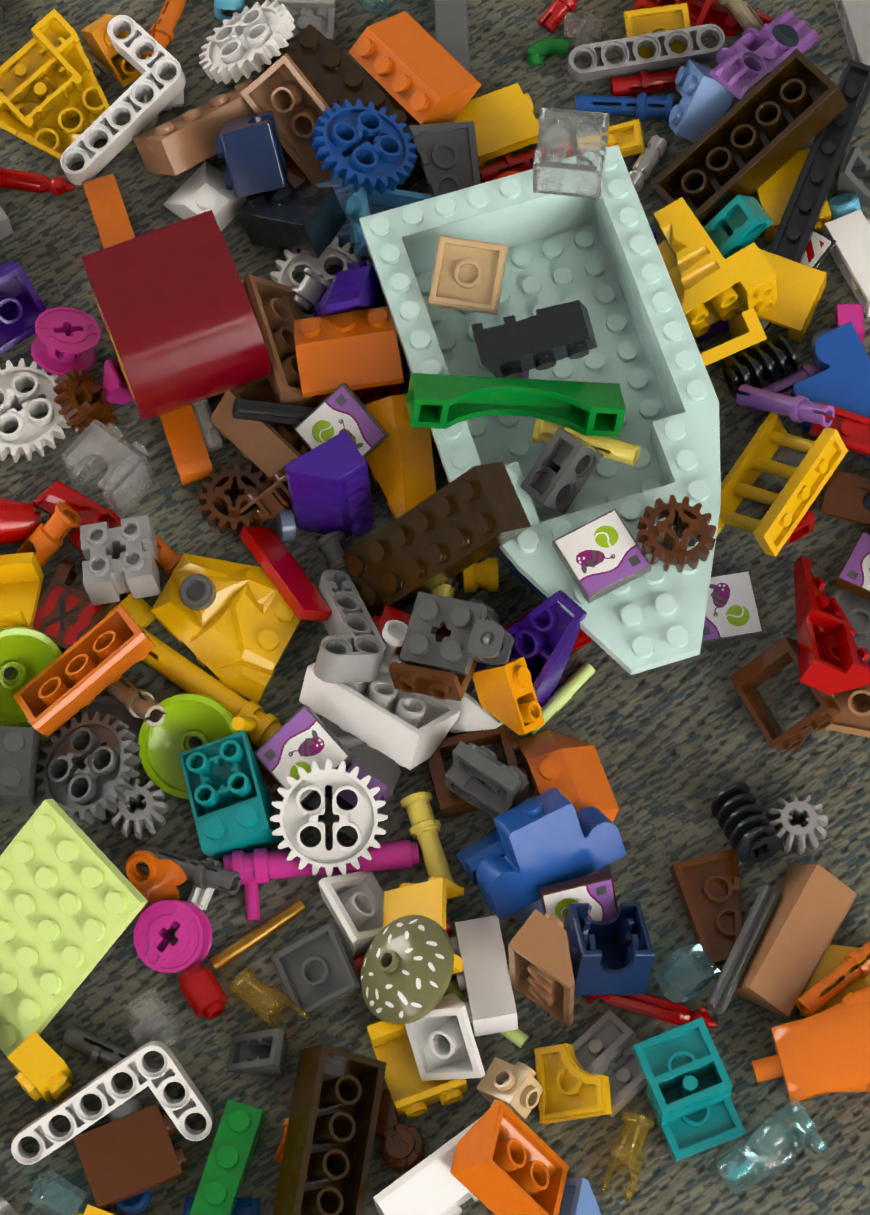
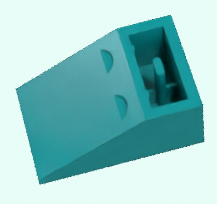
M241 731L179 753L203 853L211 859L221 861L223 860V855L232 854V850L243 849L244 853L254 850V848H260L282 840L281 835H272V831L279 828L278 822L270 820V816L276 815L275 809L271 805L270 795L246 731Z

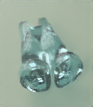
M794 1098L783 1107L779 1115L766 1119L746 1142L718 1161L716 1167L729 1190L733 1194H739L773 1173L792 1164L797 1158V1147L804 1146L816 1155H822L829 1149L817 1132V1128L799 1101Z

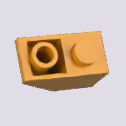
M105 14L80 31L90 49L94 52L93 54L109 69L112 76L124 88L142 74L113 47L107 32V26L109 21L117 15ZM122 31L118 34L117 38L123 39L129 35L127 31Z
M524 657L510 659L505 665L496 666L489 664L474 672L472 679L481 707L515 733L524 735L545 724L542 709L532 684L531 673L527 668Z

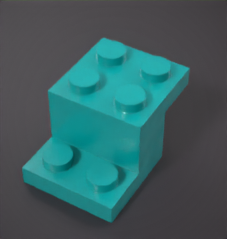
M703 1018L633 1045L632 1049L647 1081L646 1096L675 1163L745 1134V1129L730 1098L733 1085Z

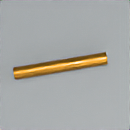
M300 899L296 900L210 958V963L216 971H219L307 911L305 905Z

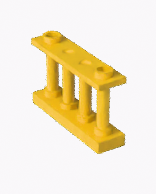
M770 412L721 483V507L717 536L726 524L753 532L763 552L776 557L848 452L838 431L825 427L815 441L788 434L778 415ZM779 446L807 453L797 467L770 460ZM761 472L789 479L779 494L753 486ZM744 498L771 506L761 520L735 513V510Z

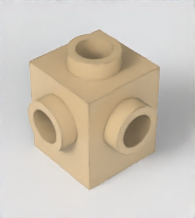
M497 1057L494 1058L485 1076H483L476 1088L491 1104L490 1107L495 1102L502 1100L523 1120H526L531 1110L538 1104L540 1095L544 1090L541 1084L534 1078L536 1072L532 1068L521 1062L513 1065Z

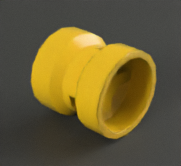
M488 557L485 561H481V563L475 562L463 570L464 592H475L478 586L485 588L488 592L499 591L498 557Z

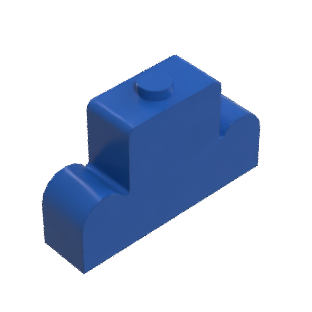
M848 322L824 333L818 338L812 352V360L817 369L822 372L794 384L790 396H805L811 402H822L870 418V359L852 323ZM811 422L797 423L802 432L807 430L809 434ZM858 453L862 459L870 462V456Z
M553 788L535 798L523 801L521 805L495 818L494 823L505 855L503 857L492 855L485 858L477 867L476 879L485 904L501 920L540 900L538 887L587 876L627 854L617 826L600 809L589 806L576 813L574 805L557 788Z

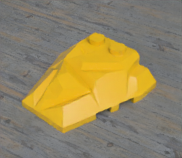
M54 8L30 29L33 38L0 66V128L60 160L63 152L110 106L94 75L92 66L85 55L76 31Z
M185 553L182 555L161 595H159L151 609L153 617L180 644L184 643L196 655V660L203 667L206 665L221 683L247 701H255L257 704L271 682L278 662L302 621L298 620L262 567ZM202 574L214 583L216 598L209 608L196 611L182 602L179 589L181 583L188 576ZM312 583L314 587L318 590V585Z

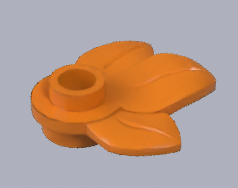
M147 850L134 852L126 861L125 869L128 880L148 901L140 912L150 902L154 904L162 900H179V891L176 886L187 880L186 874L179 864L170 859H158L155 854ZM140 862H144L148 866L149 872H144L141 869Z

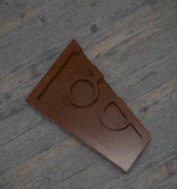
M733 848L677 862L670 867L706 969L725 964L742 929V914L740 913L739 892L741 890L738 870L739 858Z

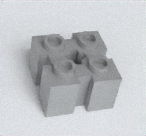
M148 515L121 519V527L109 528L107 521L80 526L81 550L86 561H82L83 586L93 606L120 602V594L131 592L133 599L161 595L159 569L155 562L158 559L157 539Z

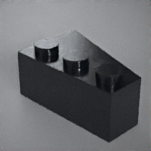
M310 186L306 189L295 190L284 188L279 191L248 195L246 201L237 211L253 245L277 250L282 246L290 248L292 253L296 254L305 250L309 251L314 258H319L347 220L333 186L320 188Z
M580 300L536 310V315L520 321H516L514 315L503 317V325L483 329L482 322L471 325L481 364L496 377L520 378L523 376V372L534 368L536 370L549 369L555 366L558 360L567 357L569 359L582 358L589 354V350L598 347L588 310Z

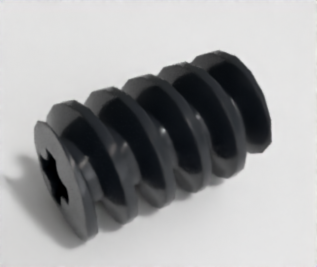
M776 335L772 337L771 342L764 340L760 342L759 347L755 345L749 347L747 353L741 350L736 353L735 358L732 356L725 357L723 360V376L730 393L736 399L737 393L740 394L738 389L741 385L748 384L751 386V382L754 381L758 388L764 387V376L773 383L776 381L775 371H778L785 378L788 376L787 366H790L795 373L798 372V362L789 343L782 336Z
M739 782L727 786L717 794L711 804V812L717 819L719 826L723 829L724 835L730 840V845L736 851L739 860L746 864H756L774 856L781 847V839L775 836V829L769 825V819L766 815H763L761 806L756 804L757 799L750 793V787L746 783Z

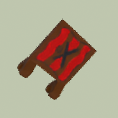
M68 560L60 562L53 580L39 597L33 623V629L48 636L58 646L60 651L63 652L103 620L110 609L119 603L113 602L93 606L86 592L70 586L75 581L77 573L73 571L75 564ZM124 593L120 594V601L123 599Z

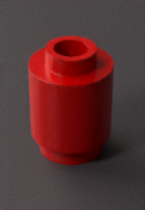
M199 963L180 974L178 977V981L181 984L179 989L198 1019L206 1017L207 1020H212L226 1010L224 1005L229 998L211 969H206L202 963Z

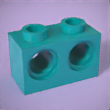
M738 194L703 228L724 259L750 245L773 223V220L755 197Z

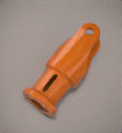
M58 503L55 506V513L46 523H41L15 554L31 552L35 548V556L42 569L64 544L63 539L73 527L78 528L82 519L67 504Z

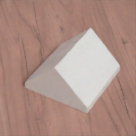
M354 872L322 878L318 882L321 897L354 955L357 956L365 952L376 935L383 929L384 892L372 872Z
M455 992L443 996L437 1006L423 1018L405 1024L422 1081L470 1079L485 1076L465 1005Z

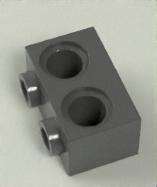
M558 427L520 487L543 505L565 514L604 455L580 437Z

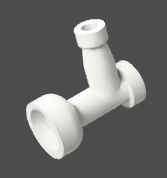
M390 620L386 622L382 630L386 648L379 669L381 672H388L391 662L401 663V660H399L400 656L396 653L398 647L403 646L408 626L401 621Z

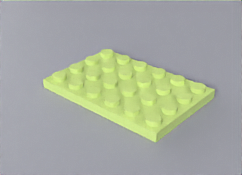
M45 799L0 855V1049L7 1057L34 1031L38 1035L41 1034L148 902L54 799Z

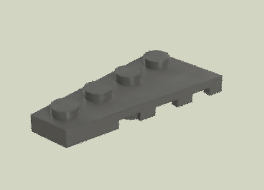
M474 121L409 125L408 131L413 136L412 142L417 144L416 153L433 197L481 184Z

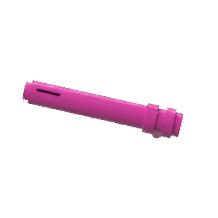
M410 840L379 842L380 848L369 846L367 850L372 859L367 860L362 856L358 857L360 869L357 870L351 863L346 864V874L413 868L412 865L419 864L418 843H411ZM326 846L327 850H331L333 848V846ZM267 847L254 848V852L244 853L243 849L232 850V854L223 855L224 869L241 874L239 878L242 880L241 885H244L246 921L261 920L258 884L270 883L271 879L327 875L325 867H320L316 875H312V864L310 863L302 870L298 869L301 858L297 856L290 861L287 860L291 849L268 851ZM333 867L332 875L342 873L338 867Z

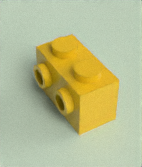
M35 1031L7 1057L18 1073L14 1078L35 1102L42 1098L49 1105L54 1099L57 1102L61 1101L71 1092L73 1088L71 1083L75 1080V1077L65 1061Z

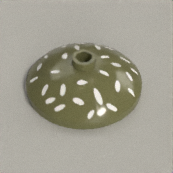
M407 915L392 921L376 935L365 954L360 982L364 1002L377 1018L391 1024L404 1025L423 1018L437 1006L449 986L454 967L453 946L445 929L428 917Z

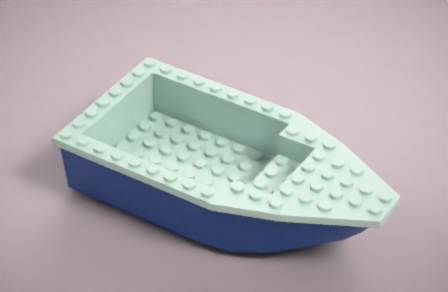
M618 145L359 218L365 242L411 373L495 377L494 374L481 364L471 325L482 322L483 329L503 325V317L512 315L515 316L516 321H520L536 315V310L576 300H580L587 308L598 347L589 350V354L582 358L569 359L567 357L558 360L556 365L549 369L529 370V379L620 384L626 411L620 437L611 438L641 446L640 455L635 466L602 457L567 512L563 514L543 505L520 487L548 444L542 441L537 444L532 441L533 429L537 418L515 415H492L459 422L446 429H430L449 483L474 466L503 461L531 527L492 552L522 583L547 600L557 591L562 590L587 612L586 617L580 622V628L630 675L700 655L715 544L713 550H709L708 559L705 562L699 560L697 568L694 570L688 564H685L682 573H678L676 565H671L666 572L663 571L664 563L659 561L652 565L650 572L589 604L552 546L553 540L613 509H616L636 540L639 531L637 529L640 517H643L645 508L647 506L654 508L655 501L658 498L667 504L670 495H674L678 503H682L685 496L689 497V505L692 507L697 503H701L700 513L702 515L711 513L712 517L708 525L716 526V532L712 538L716 539L721 507L719 400ZM439 235L508 245L497 315L431 306L428 304ZM664 517V518H662V519H660V520H658V521H664V520L666 519V517ZM637 542L639 547L642 548L643 543ZM695 546L688 547L687 551L691 550ZM645 554L646 558L650 562L652 554ZM557 601L566 612H568L572 617H574L573 613H571L564 605Z

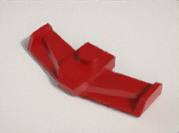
M58 480L32 502L35 508L44 511L50 516L55 513V506L58 503L67 504L78 513L82 519L81 524L78 528L73 527L75 531L68 536V542L83 557L80 540L81 525L107 521L109 528L121 527V518L112 509L103 507Z

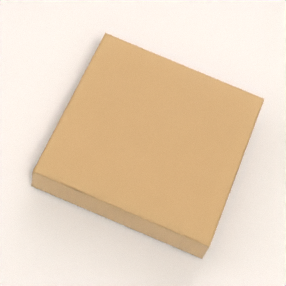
M439 235L428 304L431 306L497 315L508 245Z

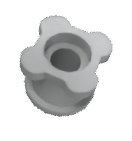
M305 267L303 270L305 273L304 279L297 288L293 287L291 292L295 295L292 300L304 310L309 311L311 307L316 308L329 288L330 283L311 269Z

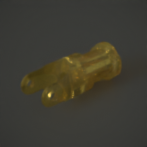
M246 968L240 972L231 984L229 993L234 998L241 997L251 1005L253 1013L273 1029H283L278 1022V1016L281 1010L287 1006L293 1008L306 1019H310L301 1007L274 986L268 987L256 978L255 971L251 968ZM285 1031L286 1037L288 1039H295L292 1035Z
M623 1112L621 1119L624 1121L619 1141L613 1144L601 1193L602 1196H606L612 1174L617 1168L628 1167L630 1170V1182L626 1192V1202L629 1203L633 1197L646 1156V1152L643 1149L649 1129L654 1128L655 1122L638 1114Z

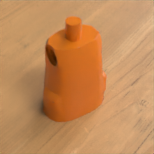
M870 986L855 992L850 991L842 998V1002L820 1013L772 1027L770 1030L777 1055L751 1061L757 1083L783 1077L790 1103L830 1093L867 1092L870 1094Z

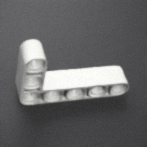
M127 15L113 17L108 23L107 32L115 50L142 75L61 155V167L68 180L74 185H83L82 182L92 180L185 87V76L177 59ZM122 31H131L128 37L123 39L117 38L118 34ZM144 52H154L149 59L139 58ZM168 72L176 73L175 77L171 80L162 79L164 74ZM146 94L153 95L151 101L147 103L139 102L142 96ZM121 117H130V121L122 126L116 124ZM100 139L108 140L102 148L93 147L95 142ZM75 162H85L80 170H70Z
M150 1041L25 1126L14 1138L11 1144V1152L13 1157L21 1164L32 1165L37 1163L147 1086H149L179 1132L190 1141H200L209 1135L214 1123V1114L171 1049L161 1041ZM149 1051H157L163 1056L164 1065L158 1069L150 1068L145 1063L144 1055ZM119 1072L129 1074L133 1080V1086L127 1090L119 1089L114 1083V1075ZM170 1082H178L184 1086L185 1096L180 1099H172L167 1095L165 1086ZM86 1094L97 1095L102 1102L101 1109L97 1111L88 1110L83 1104V1096ZM191 1113L202 1114L206 1119V1126L201 1130L191 1129L186 1122V1117ZM56 1115L66 1116L71 1123V1129L67 1132L57 1131L52 1125V1118ZM26 1136L35 1138L40 1145V1150L36 1153L26 1152L21 1146V1139Z

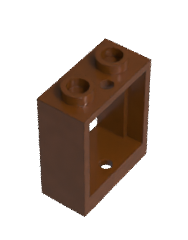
M784 637L729 678L770 747L791 751L802 745L805 741L803 737L813 730L820 731L833 722L832 717L841 710L831 695L809 686L821 707L783 733L756 687L793 661L799 669L797 641Z
M505 724L496 729L473 731L445 738L431 758L426 760L441 820L478 811L477 808L459 796L452 797L451 791L445 788L446 772L441 756L451 754L460 741L467 745L471 742L477 746L500 741L506 765H513L519 768L527 776L525 767H518L515 756L520 755L516 734L509 735Z

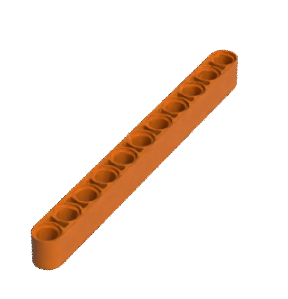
M114 173L82 182L103 249L135 238ZM192 405L160 416L182 486L210 478L209 473L211 471L214 472Z

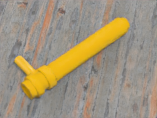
M142 628L156 645L142 661L185 692L203 694L219 701L234 716L231 722L233 729L246 731L254 745L260 748L283 726L280 724L279 718L272 713H264V708L255 701L248 702L149 631Z

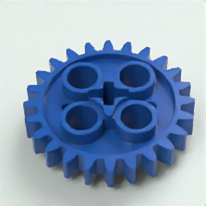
M357 99L355 106H352L348 100H344L342 107L335 102L331 110L324 109L322 116L318 117L311 135V138L314 140L311 149L317 151L314 159L316 161H324L321 167L322 171L331 170L333 172L331 180L339 177L343 179V188L351 183L354 185L356 193H358L360 187H365L368 195H371L374 188L380 194H384L387 187L394 191L398 184L403 185L417 159V155L414 154L417 144L410 143L413 137L411 133H404L407 124H397L395 122L397 114L389 117L385 115L386 107L384 106L379 111L375 110L372 101L368 107H364L360 99Z

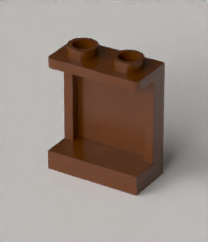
M446 625L436 632L438 642H442L444 637H450L451 631L446 628ZM473 660L469 676L407 664L402 661L401 663L391 662L389 672L395 689L402 692L419 693L433 696L440 700L450 699L461 702L479 662Z
M157 1104L73 1138L99 1209L109 1212L116 1209L114 1204L175 1179H178L179 1182L187 1180L183 1169L190 1167L182 1146L174 1147L170 1135L177 1133L175 1126L167 1113H161Z

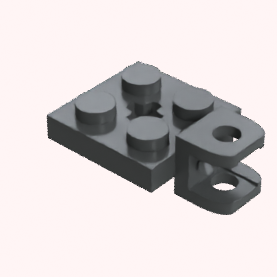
M418 591L399 660L407 664L469 676L473 660L496 666L507 664L512 651L514 637L498 623L485 620L488 608L484 604ZM446 625V628L451 631L450 637H444L442 642H438L436 632Z

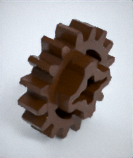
M72 369L55 381L57 385L53 387V391L58 396L54 398V402L61 406L58 412L60 415H64L66 424L68 426H75L76 434L79 435L84 432L87 440H90L92 437L98 440L115 428L113 424L117 421V418L112 413L116 411V407L107 402L106 390L102 383L98 385L95 383L94 375L91 374L87 377L84 370L81 369L77 372L75 369Z
M235 462L233 470L229 471L225 465H221L222 473L219 475L211 471L209 473L211 483L202 482L201 486L204 493L198 494L200 505H203L200 507L202 516L208 517L209 526L214 527L219 524L218 527L221 534H224L230 528L234 536H238L239 529L243 528V526L256 524L262 527V519L256 511L259 508L257 503H254L243 513H240V510L248 504L244 498L265 481L263 472L260 471L253 475L252 465H248L245 470H240L238 462ZM238 490L239 496L234 507L232 501H234V496H236V491ZM219 511H225L228 514V516L220 513Z
M670 495L667 504L660 498L656 499L654 508L647 506L643 517H640L637 529L639 531L636 541L643 543L640 551L641 554L651 553L650 564L654 565L661 561L664 563L663 571L666 572L671 565H676L678 573L683 572L685 564H688L693 570L696 569L699 560L705 562L708 559L709 550H713L716 539L712 537L715 535L716 526L708 525L712 517L711 513L702 515L700 513L702 504L697 503L692 507L689 505V497L686 496L682 503H678L674 495ZM666 517V519H665L664 521H658V520H660V519ZM695 546L691 550L687 551L688 547Z

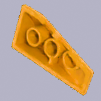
M407 394L389 396L365 405L390 434L365 460L371 469L370 474L375 482L378 481L387 498V505L395 519L436 493L430 428L410 427L406 404Z

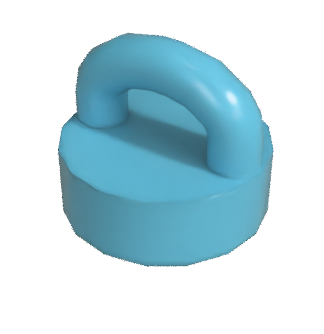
M214 0V16L222 23L224 19L230 20L233 16L222 14V9L237 10V13L240 14L245 7L246 0Z
M853 193L840 194L828 201L833 220L861 209L859 198Z

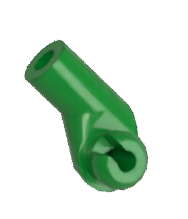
M544 38L528 46L526 50L528 54L527 64L541 66L544 61L543 56L546 54L568 56L570 40Z

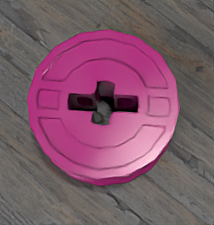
M72 307L50 308L39 314L35 321L37 337H35L31 344V356L36 364L45 371L58 376H63L72 369H75L77 372L82 369L85 373L91 370L96 362V350L94 347L97 346L101 339V328L97 321L86 312Z
M162 900L150 905L139 915L134 927L133 943L138 957L147 967L160 973L184 972L191 966L201 963L207 957L212 946L213 930L208 916L198 906L188 901ZM169 930H177L175 932V937L179 939L177 943H169L172 938L168 934Z

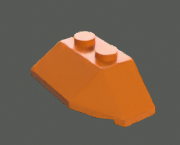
M551 730L518 740L520 756L536 797L550 789L557 788L574 805L576 813L589 806L596 807L614 823L619 807L593 744Z

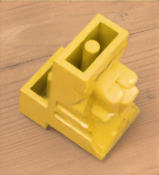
M683 197L653 214L658 248L694 338L704 335L710 329V326L719 320H729L738 313L741 307L744 311L754 307L756 313L763 314L774 306L778 300L776 273L755 242L724 259Z

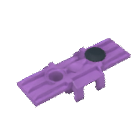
M786 9L772 22L766 23L761 31L754 27H749L742 33V37L729 48H722L716 55L719 65L712 69L709 75L741 100L796 48L803 54L819 41L821 36L817 34L816 30L808 27L805 21L797 18L794 12Z

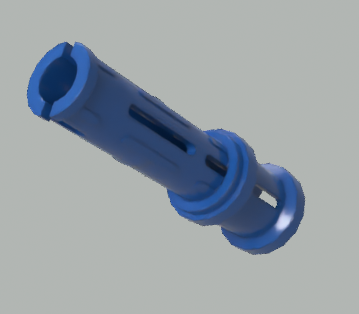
M641 92L637 97L576 93L575 114L636 116V119L640 121H645L646 118L666 119V122H669L674 94L647 96L646 92Z

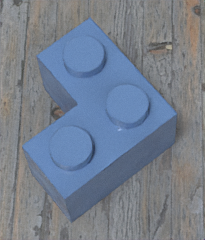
M688 58L685 66L680 67L675 78V88L682 98L679 105H674L670 112L669 127L675 135L695 142L728 112L735 96L709 75L714 68Z

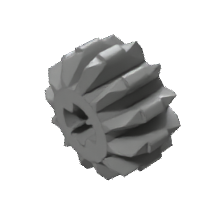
M135 778L133 782L135 789L125 790L123 793L127 802L124 803L117 800L115 803L117 812L113 813L108 809L107 811L109 815L113 816L110 821L113 828H121L122 836L128 837L134 830L136 839L141 840L143 837L142 830L147 829L151 836H155L156 831L153 824L165 826L166 820L162 814L169 811V806L163 802L166 797L163 790H155L154 782L150 780L142 787L140 779ZM141 804L144 805V810L137 809L134 813L131 810L132 807L139 808Z
M795 792L790 795L789 802L780 797L776 803L777 808L769 810L768 817L772 820L769 822V825L775 829V836L781 839V843L785 841L783 850L785 853H789L792 845L797 846L798 854L801 856L805 853L806 845L810 849L816 850L819 845L818 839L826 838L827 831L823 827L828 824V817L820 814L823 809L821 803L813 806L810 805L811 796L809 794L804 797L803 801H798V796ZM792 819L795 822H800L802 820L804 822L803 828L799 824L792 826Z

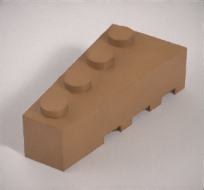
M253 80L243 81L235 86L234 91L217 95L211 98L208 103L191 109L176 118L133 137L146 169L150 173L177 176L217 154L215 147L216 133L221 132L223 123L256 114L240 94Z

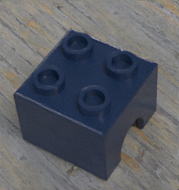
M267 111L224 122L221 132L216 133L215 147L219 159L225 158L226 160L223 176L227 190H233L235 197L240 198L285 187V177H287L288 170L273 112Z
M569 903L563 929L567 932L575 981L574 995L587 997L593 995H644L655 955L640 903H621L618 913L607 921H594L588 917L589 903Z

